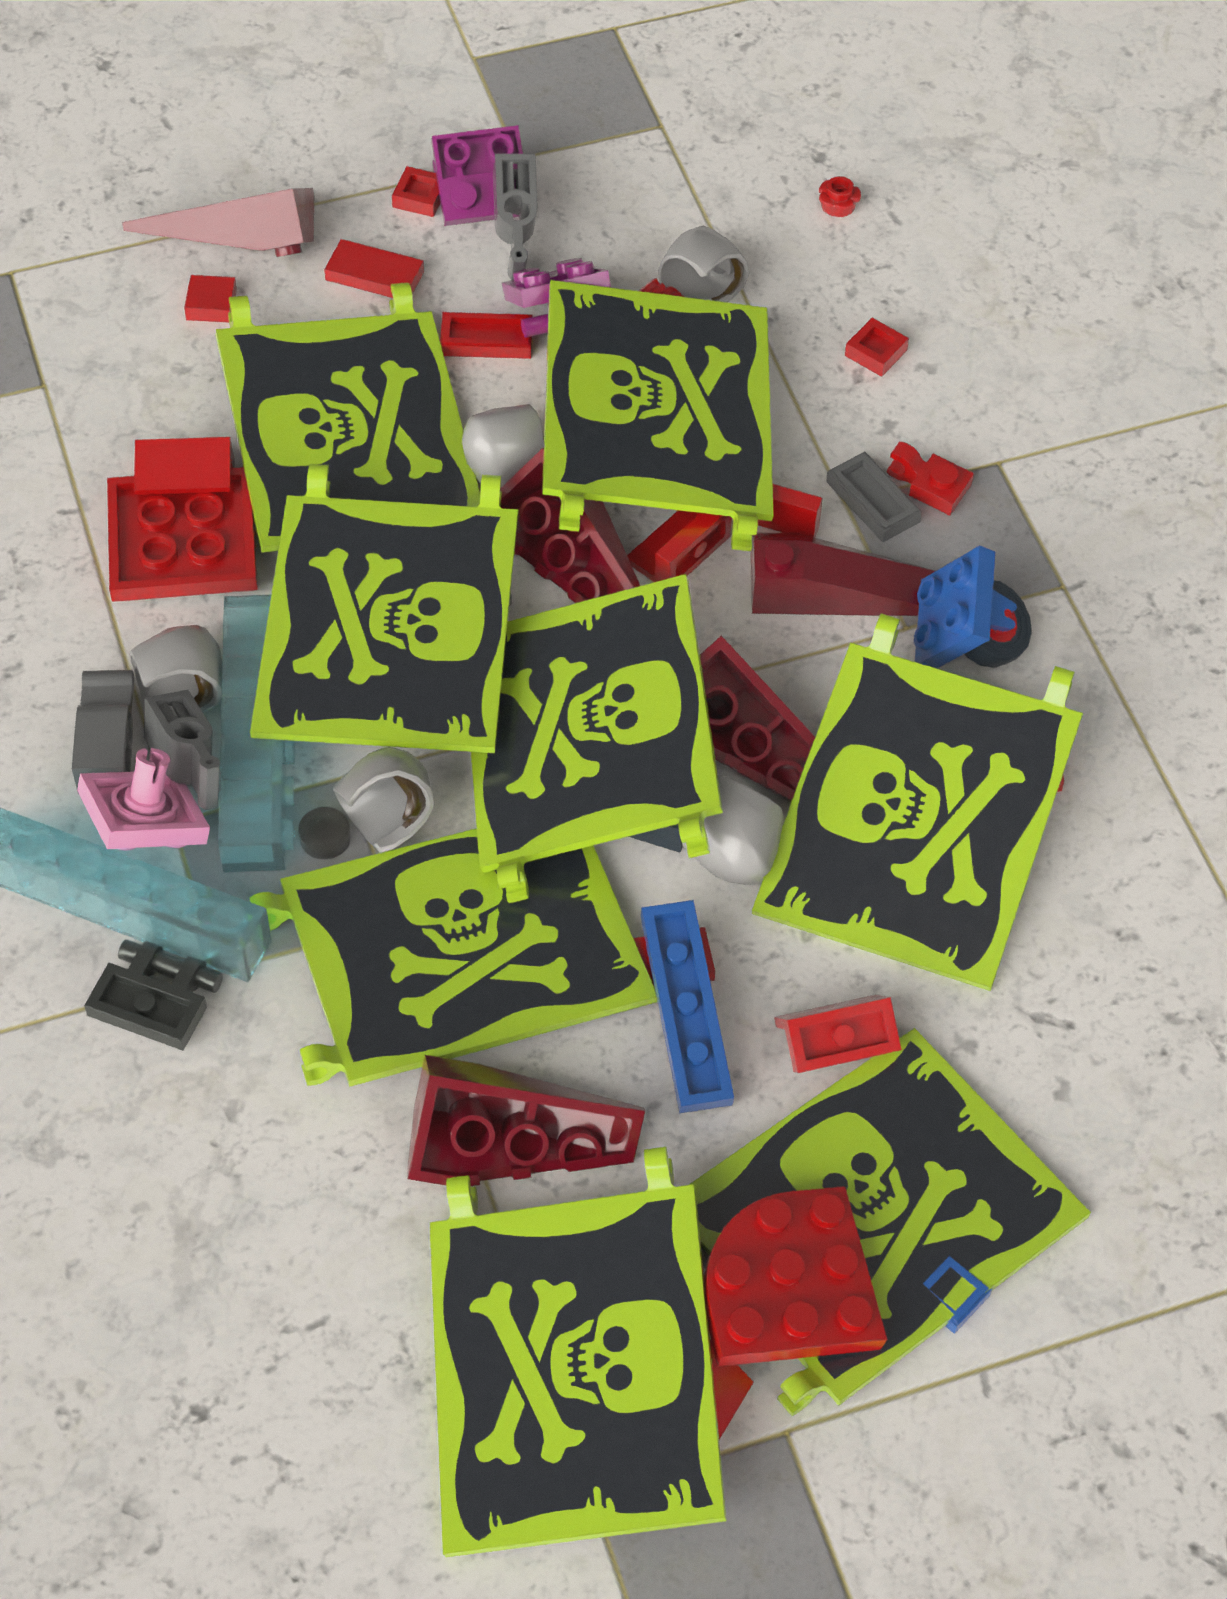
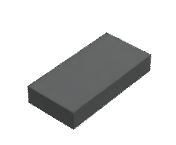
M865 451L827 471L826 482L882 542L920 523L922 511Z

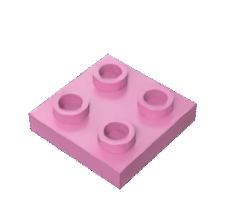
M151 748L149 761H147V749L139 750L136 754L134 772L80 773L77 791L107 849L128 851L141 847L166 846L181 848L186 845L207 844L210 826L187 785L174 782L166 775L170 757L164 751Z

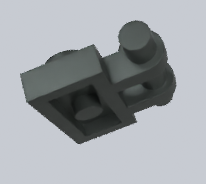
M125 939L119 948L118 958L131 964L126 969L108 962L84 1005L87 1016L184 1051L207 1008L205 997L193 993V991L201 988L216 993L221 986L223 974L206 968L205 961L188 956L184 960L164 953L163 947L155 943L145 941L143 944H139ZM157 972L174 978L172 984H168L149 976Z

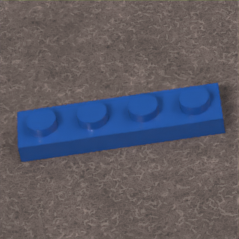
M694 900L642 907L640 916L679 1114L732 1106L734 1093Z

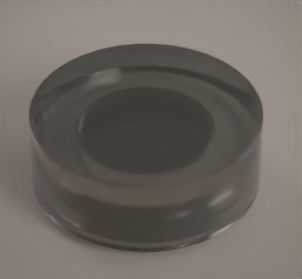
M315 808L306 813L299 823L298 832L301 847L313 858H335L341 855L350 844L349 821L341 811L335 808Z

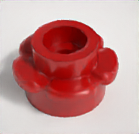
M836 176L826 180L819 187L821 207L825 213L834 217L850 215L855 210L856 203L861 199L859 187H854L853 181L843 176Z

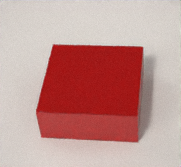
M406 166L392 194V208L434 217L441 203L436 173Z
M191 275L184 306L186 320L229 323L228 313H231L229 297H234L237 293L235 277Z
M871 318L846 343L845 357L882 377L907 351L909 338L880 321Z

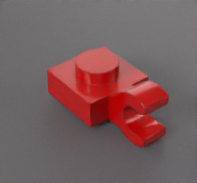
M899 441L890 454V458L894 460L887 468L886 473L897 480L910 483L909 496L949 516L972 485L973 472L934 453L925 462L919 452L908 443Z

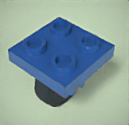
M979 545L921 580L917 592L919 611L917 629L914 634V645L916 646L914 662L938 669L964 654L968 659L980 666L995 668L1016 660L1027 649L1032 634L1030 615L1023 600L1012 588L1001 581L994 580L995 551Z

